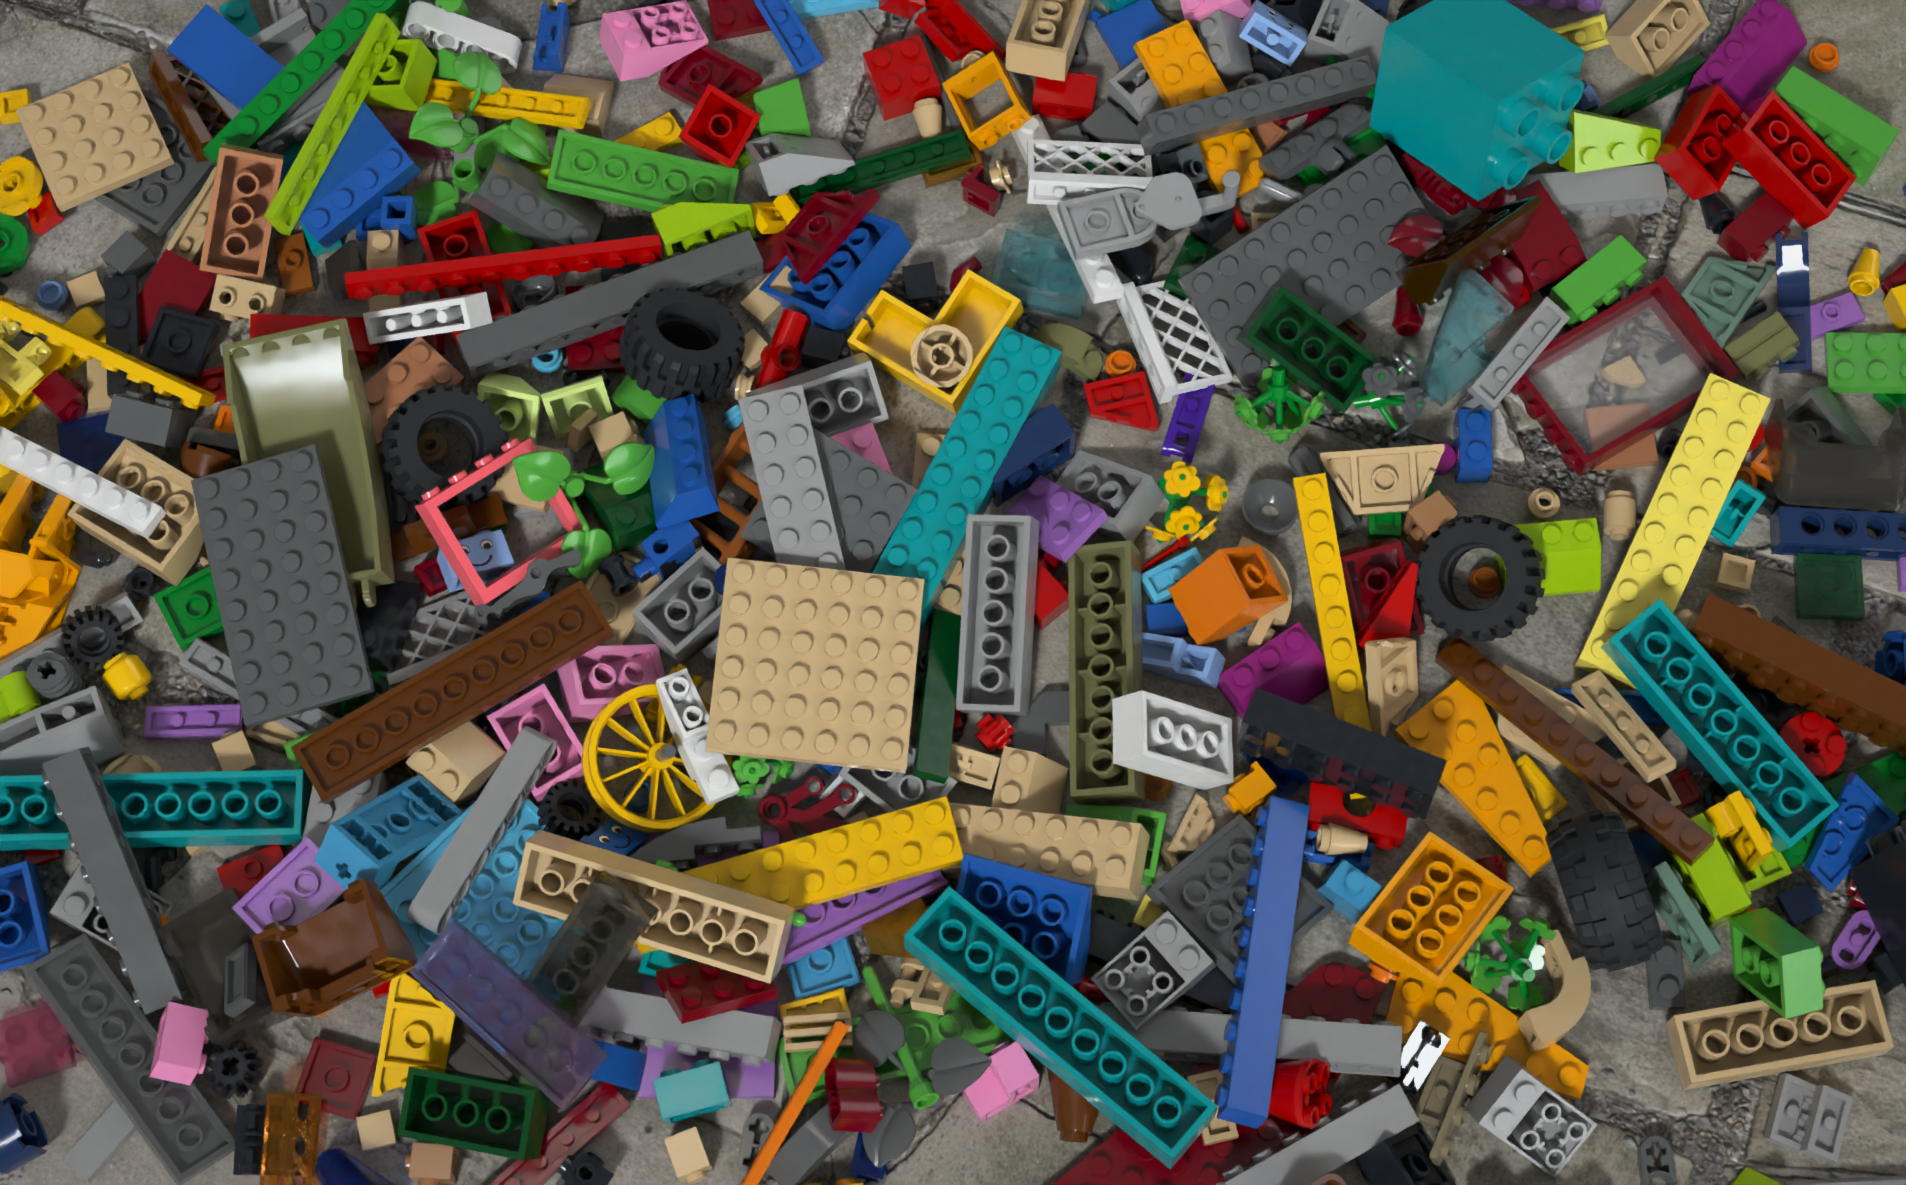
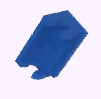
M558 2L557 11H550L548 5L543 3L540 10L541 15L532 68L538 71L563 72L571 22L567 4Z
M578 1039L577 1046H579L576 1062L578 1074L584 1075L586 1063L591 1059L590 1079L628 1088L629 1090H640L646 1059L645 1053L608 1042Z

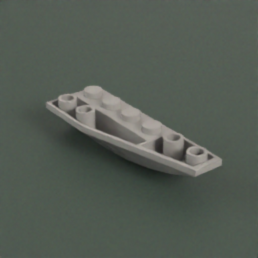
M94 685L0 724V776L42 775L44 771L42 763L84 747L90 748L97 766L125 755L126 753L106 696Z

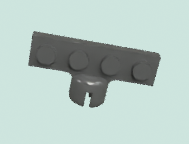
M1351 100L1259 159V169L1270 179L1280 184L1310 166L1317 167L1329 179H1333L1339 175L1335 170H1339L1342 173L1356 164L1357 153L1346 142L1370 127L1371 114L1356 101Z

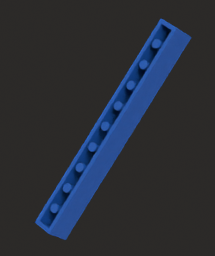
M1272 795L1264 806H1259L1255 817V825L1259 826L1258 835H1255L1252 841L1250 851L1251 855H1255L1254 864L1250 866L1246 878V884L1250 885V892L1245 897L1242 906V915L1246 916L1245 926H1242L1237 940V945L1242 946L1240 957H1237L1233 968V977H1237L1236 988H1233L1228 1002V1007L1233 1009L1232 1017L1225 1026L1224 1040L1228 1041L1227 1051L1223 1052L1219 1064V1072L1223 1073L1222 1084H1219L1214 1098V1103L1219 1106L1218 1119L1256 1129L1268 1118L1310 808L1309 805Z

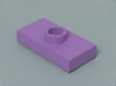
M1852 291L1810 306L1811 341L1824 337L1826 332H1838L1863 323L1865 316Z

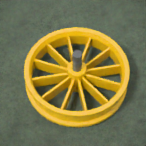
M656 684L633 688L608 703L592 721L586 733L582 749L584 779L597 805L618 823L649 833L667 832L690 824L705 815L716 804L713 803L707 806L697 783L693 780L691 781L688 776L672 765H684L682 758L675 757L678 749L671 745L674 740L672 734L663 743L665 713ZM659 698L655 742L637 703L638 699ZM701 698L709 715L710 707L706 704L707 702ZM629 703L646 744L610 718L621 706ZM604 726H609L639 749L640 752L598 747ZM597 754L637 759L638 765L602 779L599 772ZM723 754L731 770L732 755ZM639 768L643 774L621 804H619L610 795L604 783ZM668 772L703 798L687 814ZM650 776L647 818L628 811L625 809V806L646 777ZM659 776L666 788L678 816L677 818L655 820Z

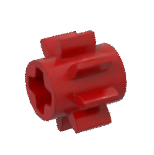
M988 713L976 723L980 730L974 735L988 752L991 753L997 748L1002 753L1004 746L1009 747L1014 742L1010 736L1015 730L1000 713L994 718Z

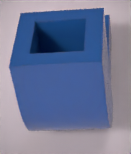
M382 196L381 208H377L356 225L355 236L358 242L367 241L368 231L399 230L405 245L412 242L416 236L418 206L414 197Z

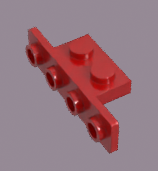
M925 0V7L928 11L919 13L914 23L952 63L962 60L971 51H982L986 55L994 51L1003 62L1006 57V51L957 0Z

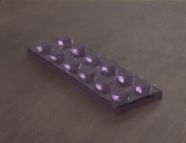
M457 919L449 922L410 971L418 981L562 1110L568 1107L609 1057L607 1053Z

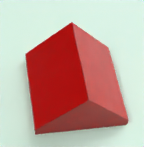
M708 83L678 137L698 157L731 169L761 115Z

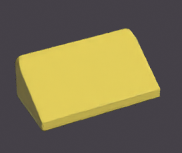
M1605 14L1590 16L1550 28L1584 51L1609 44L1604 36L1608 32Z

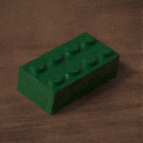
M1283 286L1271 288L1236 337L1239 342L1272 367H1284L1285 376L1313 398L1320 391H1324L1323 403L1333 413H1345L1366 384L1362 380L1363 371L1367 368H1373L1375 363H1381L1377 357Z
M427 1065L410 1066L397 1136L523 1161L540 1158L551 1089Z

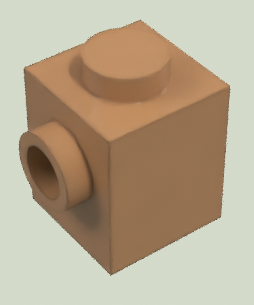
M413 1142L412 1152H407L405 1157V1172L409 1173V1178L417 1182L418 1185H456L460 1150L457 1147L442 1144Z

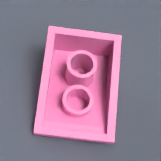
M656 644L597 646L556 670L568 723L592 722L608 703L621 694L639 686L656 684L657 679L665 677L659 647ZM652 698L637 700L641 711L645 710ZM629 703L621 706L610 718L632 714Z

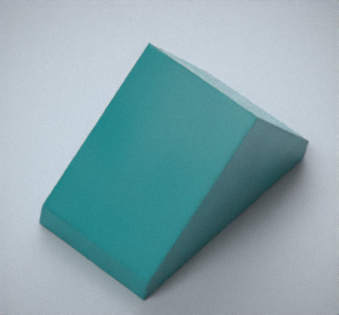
M1739 478L1727 495L1710 535L1732 548L1767 495Z

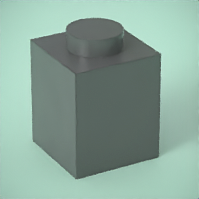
M128 231L121 235L101 255V258L107 265L104 270L110 277L136 275L140 279L157 262L149 248Z

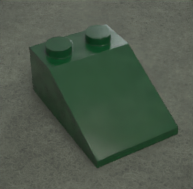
M604 462L582 470L590 475L608 477L604 471ZM650 479L638 491L626 495L618 494L614 490L612 482L603 484L589 480L584 481L585 485L582 493L600 526L609 535L616 554L642 544L645 539L658 530L655 523Z

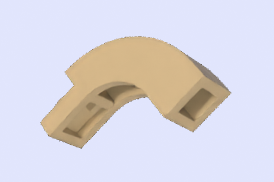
M1242 536L1237 547L1260 544ZM1262 545L1260 547L1289 601L1259 618L1247 644L1246 650L1251 653L1272 640L1276 631L1280 633L1285 631L1292 604L1291 585L1285 569L1279 560Z
M1558 929L1554 930L1556 935L1553 940L1542 937L1537 943L1545 947V953L1542 957L1553 981L1552 1000L1548 1004L1527 1010L1517 1021L1530 1053L1547 1048L1563 1038L1580 1020L1590 998L1591 977L1585 956L1572 960L1569 943L1562 939Z

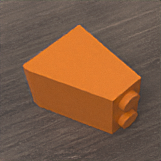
M1260 545L1219 549L1168 589L1174 600L1175 607L1180 611L1188 627L1190 636L1197 645L1217 643L1289 601Z

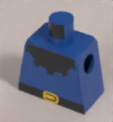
M689 520L660 528L642 542L641 547L645 558L632 566L631 569L640 583L645 582L655 574L663 583L702 547L704 548L701 537Z

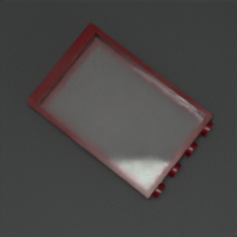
M1664 276L1551 341L1510 391L1520 397L1525 404L1527 414L1533 420L1538 421L1543 428L1548 442L1556 445L1562 453V459L1566 466L1571 470L1574 469L1580 477L1653 432L1655 433L1692 411L1710 373L1735 383L1740 372Z

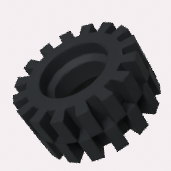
M90 605L84 606L85 611L82 613L78 608L74 610V617L67 616V625L62 624L61 630L63 634H61V640L65 652L68 654L69 659L72 662L76 660L80 667H84L86 663L89 669H95V663H99L102 668L105 665V660H111L115 657V653L120 654L122 652L121 645H124V634L116 616L113 617L110 610L106 609L104 612L102 606L96 605L95 610H92ZM91 627L102 629L105 632V638L101 644L87 647L80 642V635L84 630Z
M567 780L565 785L561 781L556 783L555 787L551 786L544 796L537 812V816L540 817L538 823L539 826L546 825L543 831L580 841L584 835L590 836L593 834L601 819L602 814L600 813L602 809L597 805L593 797L590 796L588 788L586 791L582 789L583 783L578 782L575 787L573 786V780ZM560 805H568L575 808L580 813L581 820L573 821L565 818L559 812L558 807Z

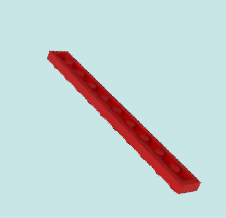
M657 234L344 273L348 298L366 300L377 295L388 294L398 296L409 291L430 292L441 287L461 288L473 283L493 284L505 279L525 280L531 276L538 275L557 276L562 272H588L594 268H620L623 265L634 263L644 265L661 260L660 235Z

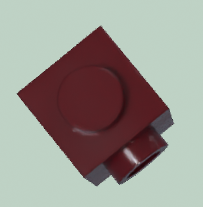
M56 370L32 390L41 404L65 426L80 418L88 407V402L82 396L86 392L84 388L73 378L67 381Z

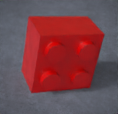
M920 34L863 53L864 72L884 121L911 113L915 109L914 103L922 99L935 98L938 100V103H941L940 83Z

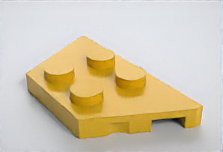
M407 973L391 979L371 1095L373 1097L381 1096L383 1092L395 1088H405L410 1066L427 1065L446 1069L456 1006Z

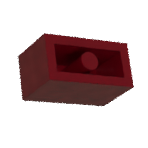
M1766 192L1723 229L1717 244L1736 261L1748 262L1749 264L1754 260L1757 263L1770 250L1768 247L1774 241L1776 242L1775 234L1782 233V240L1789 235L1791 230L1788 227L1794 216Z

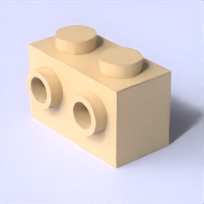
M217 274L210 310L219 312V319L238 323L239 317L249 319L248 325L250 326V314L281 315L286 289Z

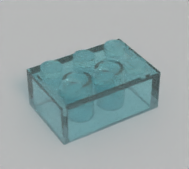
M1006 229L991 283L1020 299L1022 306L1025 308L1081 321L1089 293L1064 242Z

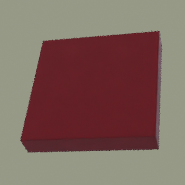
M315 1036L292 1102L357 1122L356 1117L361 1115L375 1075L378 1054Z

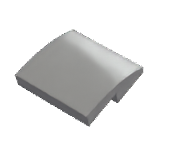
M1788 1073L1779 1074L1763 1139L1811 1157L1836 1163L1853 1097L1824 1084L1816 1086Z

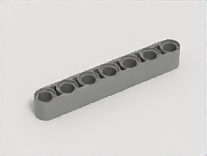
M528 726L521 730L413 899L408 909L407 919L436 934H440L444 930L550 762L557 746L555 739Z

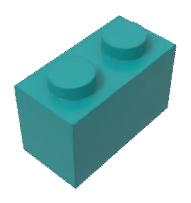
M713 1059L701 1060L693 1064V1069L680 1072L679 1068L669 1069L661 1072L660 1078L653 1080L661 1117L666 1125L732 1107L724 1070L719 1061L713 1063Z

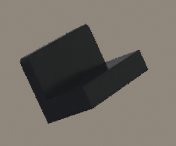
M467 1031L462 1035L466 1042L447 1061L458 1072L519 1083L516 1076Z

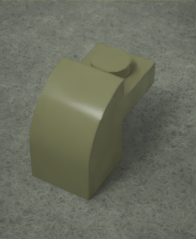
M1060 323L1041 325L1035 337V340L1062 351L1061 367L1066 366L1087 383L1096 381L1107 358V355L1090 343L1093 337L1069 325Z

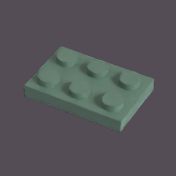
M1665 861L1654 867L1644 880L1653 905L1675 940H1681V949L1696 971L1706 966L1722 950L1719 946L1721 943L1720 938L1711 926L1707 927L1700 916L1702 911L1697 901L1693 897L1689 898L1682 887L1683 880L1675 868H1670Z

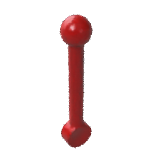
M1182 536L1180 540L1176 539L1175 544L1141 565V574L1177 549H1186L1189 543L1188 538Z

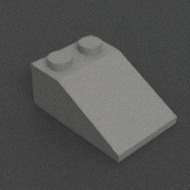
M1078 450L1055 482L1104 509L1108 519L1096 532L1116 542L1126 540L1134 542L1165 498L1151 475L1082 450Z
M910 741L906 773L843 767L838 773L888 813L945 797L958 782L949 774L945 784L913 776L916 746Z

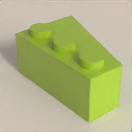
M1572 109L1567 129L1572 132V142L1567 152L1559 160V166L1573 173H1581L1654 162V157L1661 147V130L1641 122Z

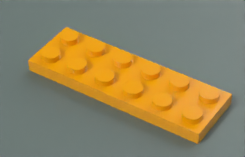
M1188 19L1138 41L1133 46L1167 109L1228 92ZM1248 128L1196 142L1199 145L1209 175V179L1206 180L1212 191L1216 194L1224 193L1225 186L1222 183V177L1231 170L1238 172L1241 178L1237 198L1256 190L1262 178H1269L1259 169V159L1264 156Z

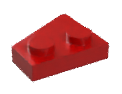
M1145 371L1083 384V392L1091 418L1153 432L1159 430Z

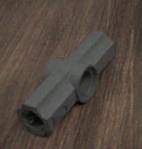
M1305 445L1288 457V463L1297 477L1326 473L1337 539L1352 534L1361 526V520L1358 516L1352 514L1312 445Z

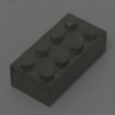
M603 870L590 883L521 988L577 1028L593 1009L660 910Z

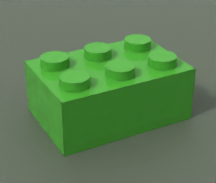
M1766 907L1729 917L1733 978L1785 1019L1823 1009V994L1825 993V985L1821 977L1823 954L1818 944Z

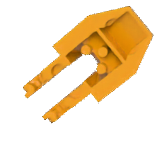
M21 474L17 475L0 504V660L61 627L82 569L78 564L69 559L74 546L73 536L78 532L75 530L76 523L67 513L76 502L60 494H57L36 533L30 539L29 544L31 547L28 555L23 554L21 549L26 531H31L33 526L29 515L31 504L33 502L38 503L39 500L43 499L45 489L43 485Z

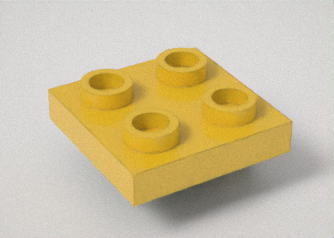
M1740 790L1728 795L1724 801L1715 804L1704 812L1707 819L1715 825L1719 835L1718 839L1722 840L1728 837L1747 872L1758 868L1773 851L1771 847L1773 846V841L1766 828L1760 827L1755 818L1756 810L1749 798H1744Z

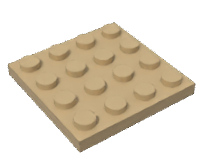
M129 62L16 110L60 212L175 164Z

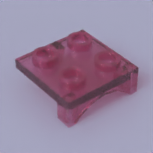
M45 1001L42 1002V1007L0 1021V1061L4 1065L10 1088L77 1066L70 1035Z

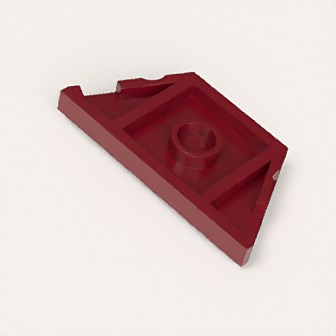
M704 45L665 67L661 71L658 85L663 92L694 108L708 83L735 99L759 86L763 79L759 73Z
M867 189L865 195H852L850 190L838 191L836 193H814L777 238L803 284L807 285L877 203L880 197L876 190Z

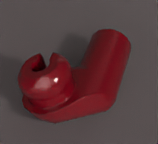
M975 256L953 270L949 285L951 292L954 291L968 269L974 273L982 269L981 263Z

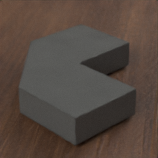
M1069 691L1043 692L1029 706V716H1020L1012 724L1015 730L1013 733V748L1037 752L1046 757L1045 726L1069 725Z

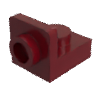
M978 163L973 171L969 170L962 179L963 201L994 217L1000 209L1001 193L991 184L982 183L984 181V166Z

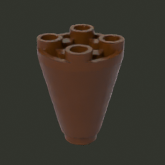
M1047 1068L1057 1131L1060 1132V1140L1087 1143L1088 1134H1092L1099 1110Z

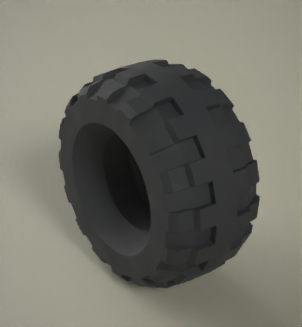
M1596 810L1558 822V827L1549 831L1545 839L1589 968L1593 970L1606 968L1608 972L1650 960L1651 954L1662 950L1664 941L1649 891L1621 815L1616 812L1602 813L1601 810Z

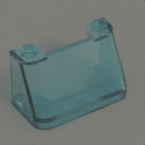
M1466 269L1456 278L1421 378L1422 386L1427 392V399L1431 402L1435 401L1440 407L1445 405L1477 377L1493 359L1496 353L1493 350L1489 353L1483 345L1488 338L1485 334L1498 322H1503L1509 317L1514 309V306L1472 269Z

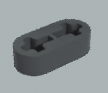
M755 1113L749 1116L743 1126L738 1156V1168L743 1176H745L749 1169L747 1165H744L745 1161L752 1160L754 1150L759 1152L774 1126L771 1118L763 1113ZM758 1121H763L765 1128L769 1129L768 1133H762L760 1144H755L756 1136L750 1129L751 1127H756Z

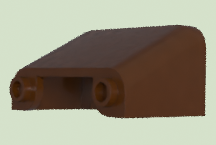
M365 878L355 880L349 883L348 889L343 892L345 901L295 926L284 925L282 921L272 922L263 927V932L251 937L275 1014L297 1017H312L322 1014L410 971L418 965V960L411 943L375 882L368 881Z

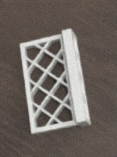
M1028 139L1027 204L1058 205L1060 201L1119 188H1133L1144 192L1153 178L1151 155L1145 156L1141 144ZM1034 151H1047L1050 155L1042 158ZM1076 152L1081 156L1074 160L1067 153ZM1108 154L1112 158L1104 161L1097 155ZM1139 155L1144 156V158L1136 163L1128 158V156ZM1060 160L1066 166L1058 169L1051 163ZM1090 161L1097 167L1090 171L1082 165ZM1120 162L1127 169L1120 172L1113 166ZM1041 169H1044V170L1047 171V172H1038V171H1040ZM1074 170L1079 174H1072L1070 172ZM1103 172H1106V173L1109 174V175H1100V174H1102ZM1136 173V174L1139 175L1140 177H1135V176H1132V175Z
M1165 280L1135 287L1133 282L1122 284L1124 287L1123 298L1117 299L1116 302L1159 404L1171 402L1174 395L1208 388V386L1213 384L1216 386L1232 381L1233 376L1223 353L1192 303L1189 304L1190 300L1188 298L1182 301L1170 295V291L1163 288ZM1151 294L1159 298L1160 301L1155 308L1144 303L1141 296ZM1164 301L1180 308L1176 317L1160 310ZM1184 311L1197 317L1198 323L1196 327L1180 320ZM1155 317L1171 324L1167 333L1154 328L1152 322ZM1175 326L1191 334L1187 343L1171 336ZM1195 336L1208 342L1209 349L1207 352L1190 345ZM1166 343L1182 350L1178 359L1165 354L1163 348ZM1186 352L1202 359L1198 369L1182 362ZM1208 362L1217 366L1221 374L1211 376L1201 370L1205 363ZM1178 368L1194 376L1190 382L1178 384L1174 373Z

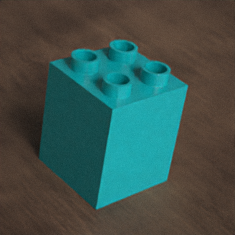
M1433 0L1386 26L1369 126L1424 165L1432 168L1437 174L1444 177L1463 192L1480 201L1501 187L1507 190L1515 188L1524 179L1529 170L1544 161L1553 164L1560 160L1567 152L1573 137L1572 132L1567 129L1570 113L1579 102L1584 91V83L1578 78L1585 51L1506 0Z

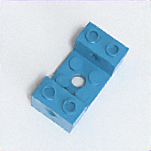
M418 774L332 822L314 861L346 890L349 883L364 878L375 882L381 890L389 882L397 863L414 853L419 855L464 812L422 775Z

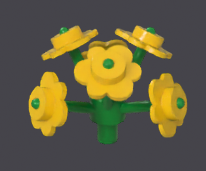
M1182 461L1174 462L1171 470H1166L1164 476L1157 483L1165 491V498L1169 501L1161 530L1146 525L1145 529L1153 531L1152 538L1158 539V543H1163V541L1170 543L1172 537L1180 540L1185 534L1193 533L1195 534L1189 539L1191 542L1198 536L1202 541L1207 537L1211 538L1213 532L1217 529L1214 523L1219 517L1216 516L1205 524L1201 520L1202 515L1199 512H1195L1188 502L1192 495L1205 496V504L1208 506V509L1219 512L1222 504H1225L1228 500L1229 491L1225 479L1220 478L1218 474H1207L1206 482L1203 483L1202 488H1199L1201 482L1196 476V468L1194 466L1187 467Z

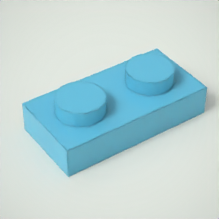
M1196 547L1141 574V585L1153 604H1160L1172 598L1168 589L1204 560Z

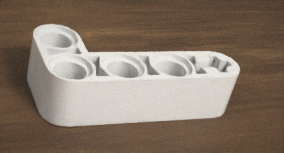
M416 1L409 6L398 40L421 39L427 47L438 51L444 48L449 49L457 54V56L470 50L480 52L489 57L502 74H510L517 69L522 48L521 40L513 34L462 15L447 12L443 8L422 1Z

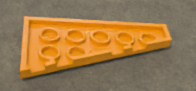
M1456 680L1395 729L1394 735L1403 744L1447 760L1440 783L1530 878L1552 860L1545 839L1547 832L1481 698Z
M1453 971L1440 988L1398 972L1399 978L1394 986L1385 1021L1393 1022L1395 1026H1402V1046L1406 1044L1419 1021L1422 1020L1450 1037L1440 1055L1466 1065L1481 1030L1488 1033L1493 1050L1486 1065L1481 1064L1480 1071L1492 1074L1505 1056L1509 1055L1561 1096L1576 1101L1581 1099L1589 1066L1556 1043L1542 1050L1530 1053L1517 1024L1520 1018L1480 990L1475 989Z

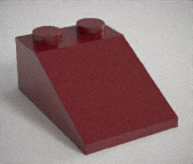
M1536 180L1515 191L1516 201L1539 195L1542 202L1524 235L1512 244L1514 248L1505 254L1506 258L1511 259L1520 267L1523 273V284L1528 292L1537 291L1572 273L1587 261L1576 234L1540 180Z
M1395 537L1340 551L1352 624L1356 634L1405 561L1401 540ZM1415 595L1409 638L1425 634Z

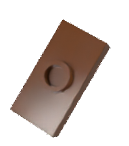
M304 233L273 239L281 285L283 289H286L285 298L316 291Z

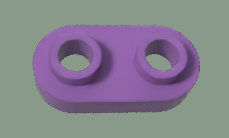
M1868 910L1858 911L1851 916L1829 948L1828 955L1832 956L1836 962L1837 970L1840 972L1850 973L1857 970L1865 962L1881 938ZM1858 925H1864L1868 930V934H1861L1858 930ZM1840 952H1847L1850 955V961L1843 960Z

